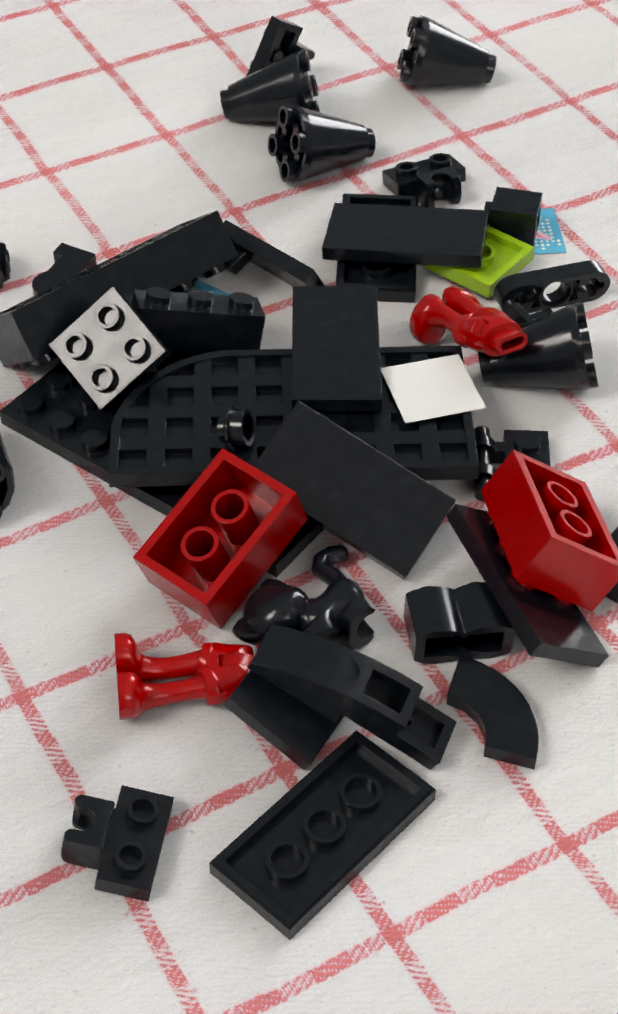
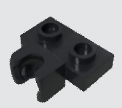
M271 16L255 57L250 64L247 76L296 51L306 49L309 60H312L315 57V52L297 42L303 28L295 23Z
M437 153L431 155L426 160L401 162L394 168L382 170L383 185L394 195L410 196L416 194L418 203L422 207L435 208V203L433 202L440 199L447 200L452 204H459L462 195L461 182L466 181V170L450 154Z
M122 785L116 808H114L115 802L87 795H78L75 797L72 825L81 830L68 829L65 832L61 849L62 860L69 864L98 870L95 890L149 902L174 797Z

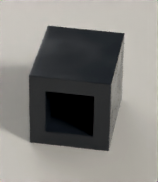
M497 187L493 202L486 201L484 210H489L488 225L534 246L540 223L543 193Z

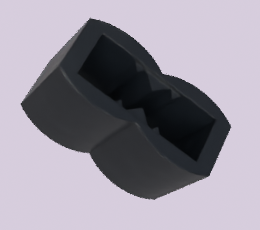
M472 582L456 589L425 586L405 594L403 617L414 661L428 664L443 663L458 659L460 655L471 659H489L511 652L514 629L486 582Z

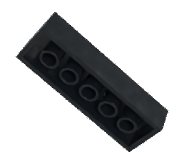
M218 210L172 227L0 312V360L3 366L8 367L19 364L21 370L34 364L36 366L42 365L58 357L49 344L112 287L118 289L132 305L134 289L147 290L150 287H162L171 292L182 293L194 287L195 281L203 277L207 279L225 271L227 267L224 262L238 256Z

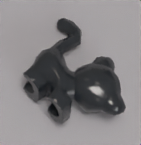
M343 545L328 546L314 555L311 567L313 575L328 585L320 596L309 599L300 588L286 585V583L278 579L267 578L261 583L260 588L249 597L244 608L243 618L237 621L232 632L239 640L255 645L260 644L267 628L273 624L313 634L330 641L340 636L344 643L351 648H356L368 644L373 639L374 630L367 624L364 618L373 614L376 609H373L365 599L364 592L357 582L346 578L340 570L330 566L345 562L348 559L349 552L347 548Z

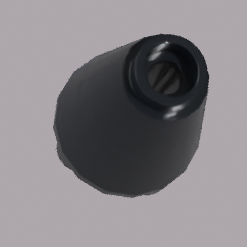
M422 15L419 17L411 16L407 28V37H410L408 49L401 50L397 69L401 70L400 82L410 87L490 83L496 67L495 55L489 54L487 49L429 17Z
M307 50L292 52L230 84L227 90L220 91L221 105L225 118H234L236 121L277 123L278 111L281 106H299L320 112L317 100L313 101L312 98L318 96L319 93L315 75H308L307 73L311 71Z
M281 106L279 108L275 134H271L268 138L269 154L276 156L280 177L284 182H298L361 162L365 158L372 157L376 146V139L372 129L299 106Z
M580 303L563 307L521 327L522 332L528 337V342L520 350L498 357L478 352L483 382L494 381L495 385L567 390L597 388L598 381L594 362L585 364V360L593 359L589 331H579V329L588 328L584 304Z

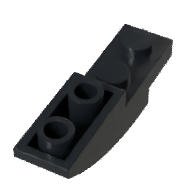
M271 624L247 666L256 674L334 723L344 715L429 770L440 763L457 721L419 698L423 686L402 673L349 647L296 629Z

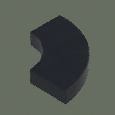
M460 655L447 693L446 704L464 711L477 723L484 738V757L535 770L539 736L536 720L528 702L516 686L498 671L479 661Z

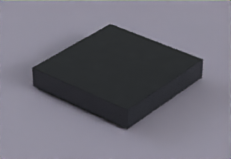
M250 669L223 704L303 770L311 765L344 717V715L341 716L334 723Z

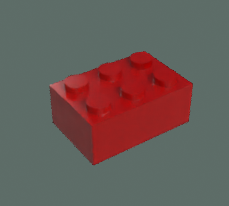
M222 448L133 556V559L149 583L221 629L308 518L296 491Z
M513 449L480 490L488 508V514L499 536L500 546L505 551L511 566V574L520 585L527 589L533 590L537 588L553 595L565 605L575 604L593 611L618 583V548L585 482Z

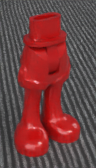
M452 286L444 289L442 300L434 294L424 296L414 307L410 317L409 326L412 336L418 342L426 345L439 342L444 336L446 329L452 333L454 342L459 346L470 348L492 357L520 350L528 342V337L522 332L520 325L510 319L506 313L492 307L483 308L472 293Z
M114 633L120 720L134 719L146 710L190 700L204 699L207 705L224 703L249 671L247 666L254 655L253 648L249 645L208 642L202 644L201 650L183 655L160 658L149 657L139 652L131 634ZM188 678V679H184V680H180V681H175V682L156 683V682H161V681H166V680Z

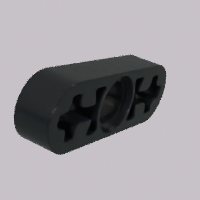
M587 260L509 275L496 285L494 297L501 310L509 315L510 304L519 302L528 313L548 308L552 309L596 300L608 290L610 278L599 262ZM554 282H561L557 290L549 294H543L548 285Z

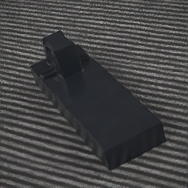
M227 220L224 221V226L238 256L224 262L227 267L226 270L238 274L250 261L291 286H325L311 267Z

